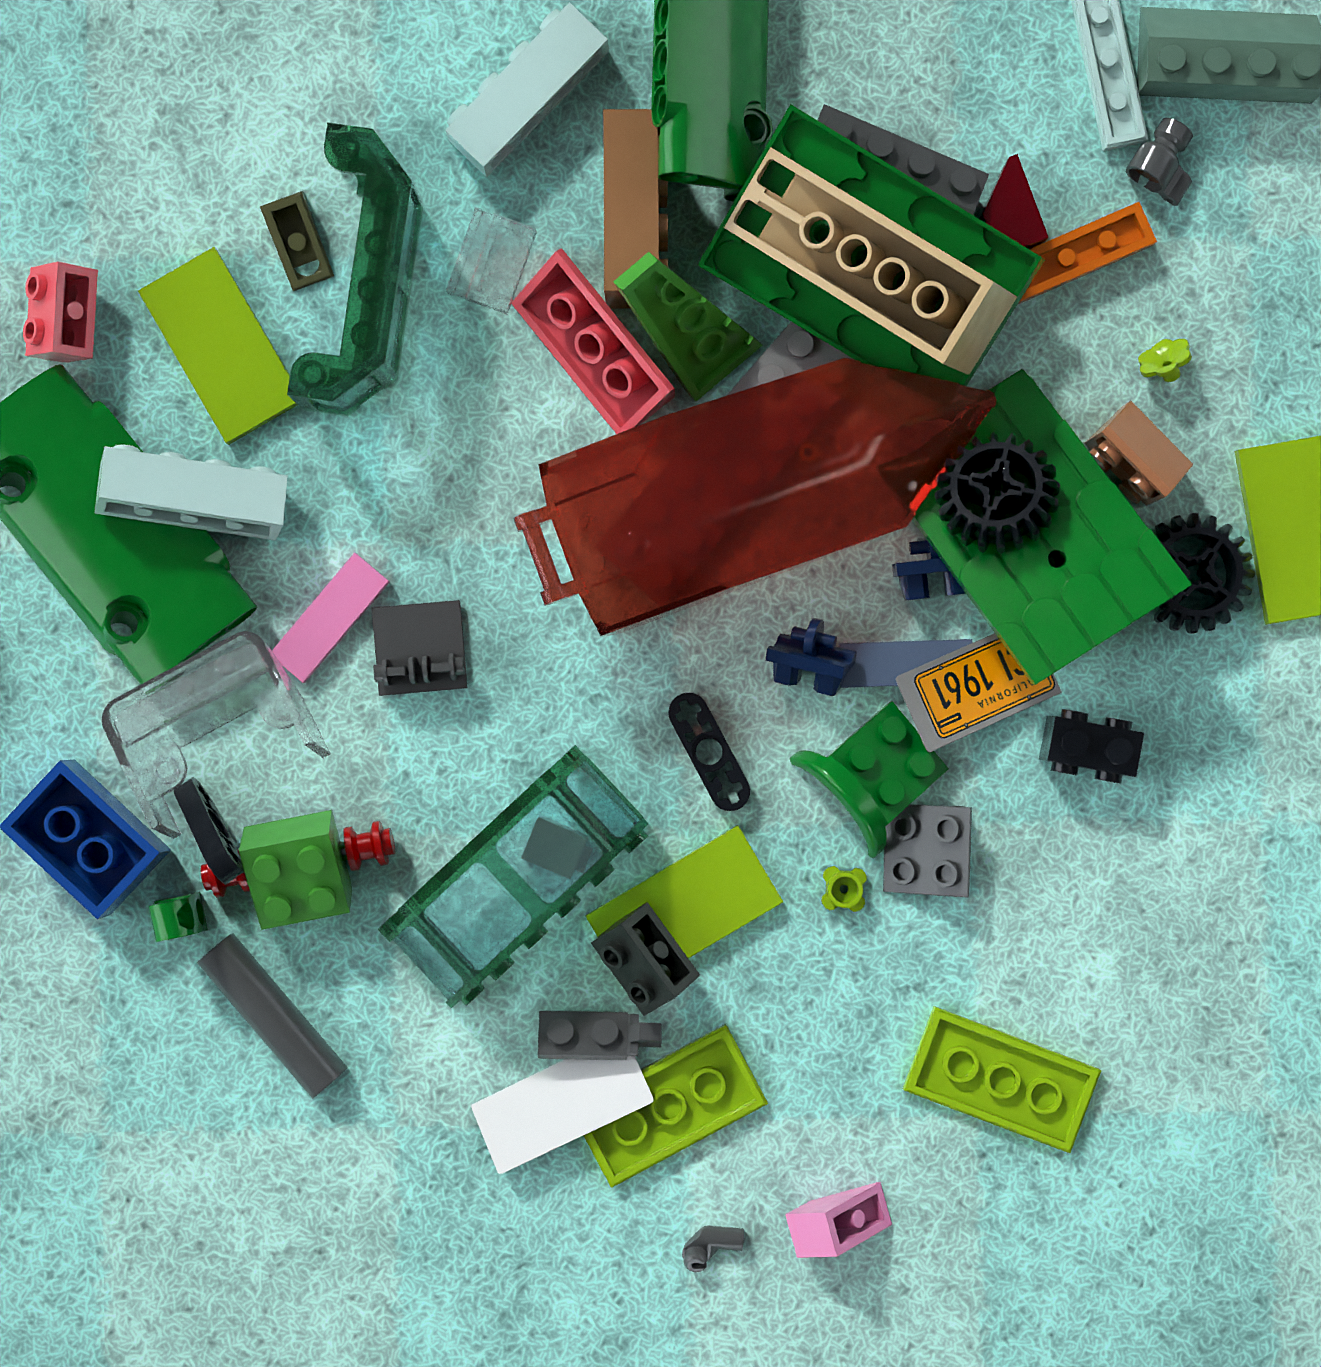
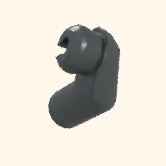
M710 1225L700 1228L685 1243L682 1250L685 1267L692 1272H701L707 1267L706 1262L718 1249L742 1251L744 1228Z

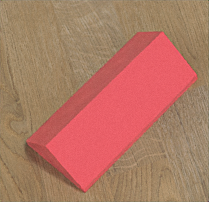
M562 248L550 257L511 302L621 440L674 398L675 388Z

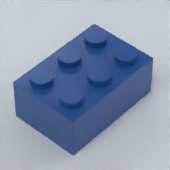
M75 759L60 760L0 824V829L96 919L111 915L171 851L160 838Z

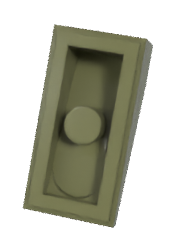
M303 191L260 206L293 291L334 277ZM319 260V267L312 275L303 276L294 269Z

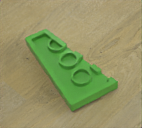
M650 252L646 253L613 281L684 390L695 402L763 346L749 332Z

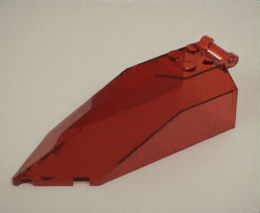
M842 358L662 416L538 464L547 506L514 517L513 520L517 531H523L544 589V591L540 592L544 605H551L579 594L600 636L617 635L906 528L931 490L937 487L938 474L947 473L948 470L944 466L946 458H958V445L967 446L976 434V429L983 419L996 406V396L990 390L985 391L947 380L893 368L887 369L861 363V361ZM550 521L553 522L573 577L572 581L561 584L540 526Z

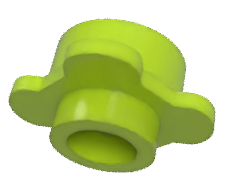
M830 866L825 869L823 879L826 881V891L821 897L822 905L828 910L841 907L849 908L853 912L860 911L865 905V899L862 897V885L867 880L866 873L860 868H854L851 871H841L835 866ZM841 885L848 886L846 893L840 892Z

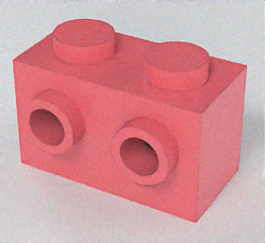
M58 261L30 268V275L27 278L25 287L26 295L29 298L28 319L23 328V338L26 343L25 356L67 363L93 359L97 269Z

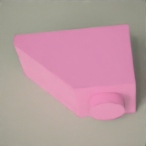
M881 1182L811 1200L785 1214L797 1258L838 1257L892 1225Z

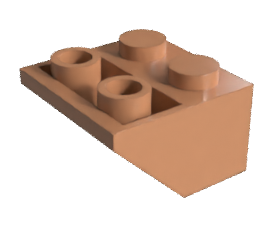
M1131 400L1123 405L1085 442L1091 449L1090 454L1104 472L1110 469L1122 481L1119 484L1120 490L1135 504L1142 501L1147 506L1165 498L1193 466V463Z

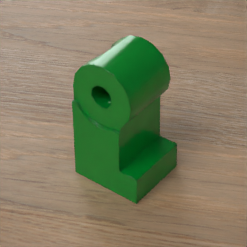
M200 891L156 900L153 905H149L156 942L208 930Z

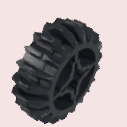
M992 432L989 437V443L982 444L981 440L974 436L972 439L973 449L970 451L958 445L956 449L958 460L946 458L944 469L947 473L938 474L937 485L941 489L935 492L936 503L941 505L938 510L939 517L942 521H949L947 524L948 532L952 536L962 533L961 542L966 547L977 539L978 549L982 553L988 549L990 543L996 544L997 552L1001 555L1006 549L1005 542L1012 541L1014 547L1021 550L1023 547L1022 536L1026 535L1028 538L1037 541L1039 538L1037 526L1049 528L1052 523L1049 513L1056 512L1059 507L1058 499L1055 496L1060 493V483L1057 480H1053L1056 477V468L1053 464H1046L1047 454L1044 450L1033 453V443L1030 439L1017 446L1016 436L1013 433L1006 438L1005 442H999L997 434ZM993 467V468H992L991 470H989L988 472L978 473V472H980V471H982V470H984V469ZM1011 469L1024 474L1031 481L1035 490L1025 488L1024 483L1014 480L1011 477ZM1003 480L1005 494L1001 491V496H995L992 505L990 493L994 495V490L1000 489ZM960 496L970 498L971 503L982 506L983 518L968 511L962 504ZM1018 512L1013 517L1001 520L1008 513Z
M1198 513L1189 514L1186 523L1180 515L1172 517L1170 522L1171 528L1163 522L1156 525L1155 531L1159 541L1187 578L1190 576V571L1186 568V565L1189 567L1200 562L1196 574L1201 580L1191 582V586L1161 604L1154 615V621L1160 623L1166 620L1169 615H1172L1169 621V629L1177 631L1185 621V628L1189 634L1197 633L1200 623L1205 631L1215 630V618L1222 624L1229 623L1232 619L1228 608L1235 612L1242 611L1244 608L1242 601L1236 596H1249L1252 593V589L1249 586L1242 584V579L1255 577V571L1251 569L1243 570L1242 563L1250 561L1253 555L1250 552L1239 554L1237 548L1244 544L1245 539L1240 536L1230 541L1228 537L1233 529L1230 524H1225L1216 531L1217 518L1209 516L1201 524V518ZM1185 537L1198 538L1207 542L1204 548L1198 550L1194 556H1189L1183 551L1176 552L1170 548L1175 541ZM1219 554L1223 559L1226 569L1224 587H1222L1223 581L1216 576L1214 571V563ZM1194 590L1204 595H1211L1216 599L1214 603L1202 610L1188 609L1179 605L1181 600L1188 597Z

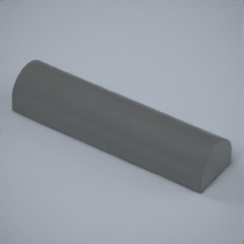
M234 933L227 936L197 962L312 1099L348 1068Z

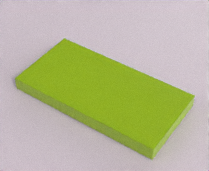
M215 247L138 290L226 444L230 445L305 401Z
M1321 436L1234 451L1265 625L1321 615Z
M736 825L586 914L585 917L598 937L615 922L647 902L685 955L690 958L783 903V900L741 829Z
M933 1006L902 1089L1056 1149L1071 1153L1101 1069Z
M724 1024L641 1069L653 1096L651 1104L583 1136L612 1188L767 1105L768 1102L729 1028Z

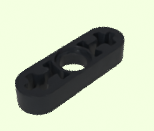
M682 693L676 696L668 710L670 722L712 801L717 807L725 811H735L742 808L750 796L749 783L706 702L695 693ZM683 700H687L690 705L697 703L701 709L696 714L699 725L702 727L708 721L713 729L710 732L697 735L690 743L684 735L685 733L693 732L687 720L679 722L675 715L681 711L679 703ZM708 738L716 740L722 748L721 758L712 765L701 763L696 756L697 745L702 740ZM727 761H730L733 766V770L725 771L729 781L732 784L740 782L743 788L737 792L739 800L735 803H731L728 798L720 800L717 793L723 789L721 782L717 776L709 782L705 775L706 772L719 770Z
M192 777L176 788L174 795L207 865L222 883L227 884L244 872L242 861L213 800L201 783Z

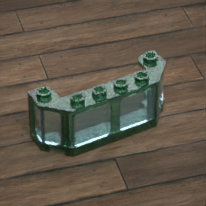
M327 122L324 142L325 157L335 170L356 176L358 181L356 194L358 197H363L340 355L311 352L300 356L292 365L287 395L306 411L348 417L383 388L386 389L398 380L423 204L412 180L373 129Z
M575 745L412 895L378 930L389 942L394 941L447 998L446 1004L450 1008L454 1007L460 1000L467 1006L485 989L481 982L490 975L496 981L515 963L510 955L518 947L524 944L529 950L548 932L543 926L548 919L555 913L563 918L581 901L580 897L576 894L588 882L594 887L598 886L614 871L615 868L609 863L623 849L631 853L648 837V834L643 829L649 822L578 745Z

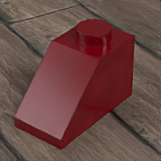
M1018 154L1010 156L1004 164L979 219L1024 247L1031 249L1045 243L1049 237Z

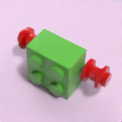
M332 810L246 826L243 829L240 847L237 849L244 872L229 883L224 884L214 875L207 864H202V883L205 890H212L216 898L224 897L227 887L240 885L244 892H250L261 930L350 913L352 885L346 860H348L351 871L360 870L362 860L375 858L380 866L388 865V855L395 854L391 828L383 829L380 821L372 823L370 832L357 834L352 826L345 827L343 830L344 841L340 842Z

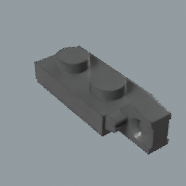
M539 1011L538 1058L627 1060L629 1056H638L639 1047H661L662 1024L639 1022V1014H628V1012Z

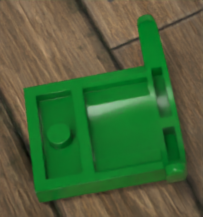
M893 701L880 709L827 757L812 751L801 750L789 758L792 765L800 767L813 775L842 803L860 828L867 843L868 855L871 858H875L886 846L887 834L885 826L949 769L935 751L928 752L925 749L918 731Z

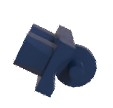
M925 536L922 541L909 542L910 555L926 554L927 560L892 564L893 577H899L904 601L930 598L928 573L943 572L945 596L966 594Z
M812 618L807 629L794 626L791 636L780 634L774 646L767 648L765 661L773 662L774 682L788 686L797 685L801 680L802 670L816 673L813 689L817 693L835 696L841 689L845 675L855 664L857 652L835 647L837 636L825 634L824 621Z

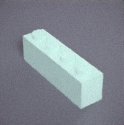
M570 2L561 11L555 9L549 13L540 25L539 29L541 32L530 43L523 41L509 57L511 63L499 75L496 72L489 75L478 89L480 95L469 106L466 104L459 106L447 121L449 126L445 131L448 140L486 177L609 52L608 39Z
M130 445L105 446L100 463L94 513L276 541L284 522L288 475L276 474L273 469L258 466L250 469L232 467L230 463L218 459H211L205 462L188 460L182 454L175 452H164L157 455L141 452L138 448Z

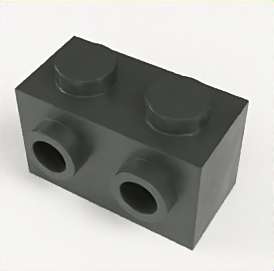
M647 902L615 922L591 942L603 963L611 970L627 992L630 1000L638 1007L643 1016L675 999L700 976L694 965Z

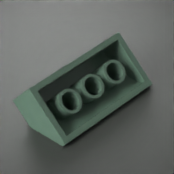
M1141 7L1137 66L1139 96L1312 104L1321 95V25L1317 15Z

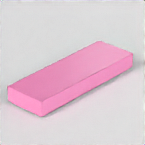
M354 553L269 655L302 683H305L390 581L357 553Z

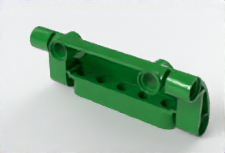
M654 0L651 115L653 125L660 127L658 148L659 179L668 182L724 189V198L728 201H735L764 151L765 143L768 142L773 131L772 121L766 113L769 0ZM745 127H747L748 131L750 132V139L747 136Z
M61 364L55 365L31 379L0 402V488L12 486L21 492L19 496L10 497L0 491V520L108 653L117 655L145 692L151 694L176 676L184 662L250 617L256 611L257 605L229 572L230 564L226 555L206 530L94 513L100 463L104 447L130 445L138 448L141 452L143 451L100 401L92 402L66 368ZM115 623L125 624L131 629L133 634L130 636L117 635L111 628V625Z

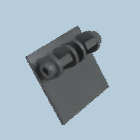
M460 600L372 608L376 664L373 666L374 680L378 682L379 696L468 688Z
M910 804L885 826L887 841L884 848L883 892L969 897L972 807Z

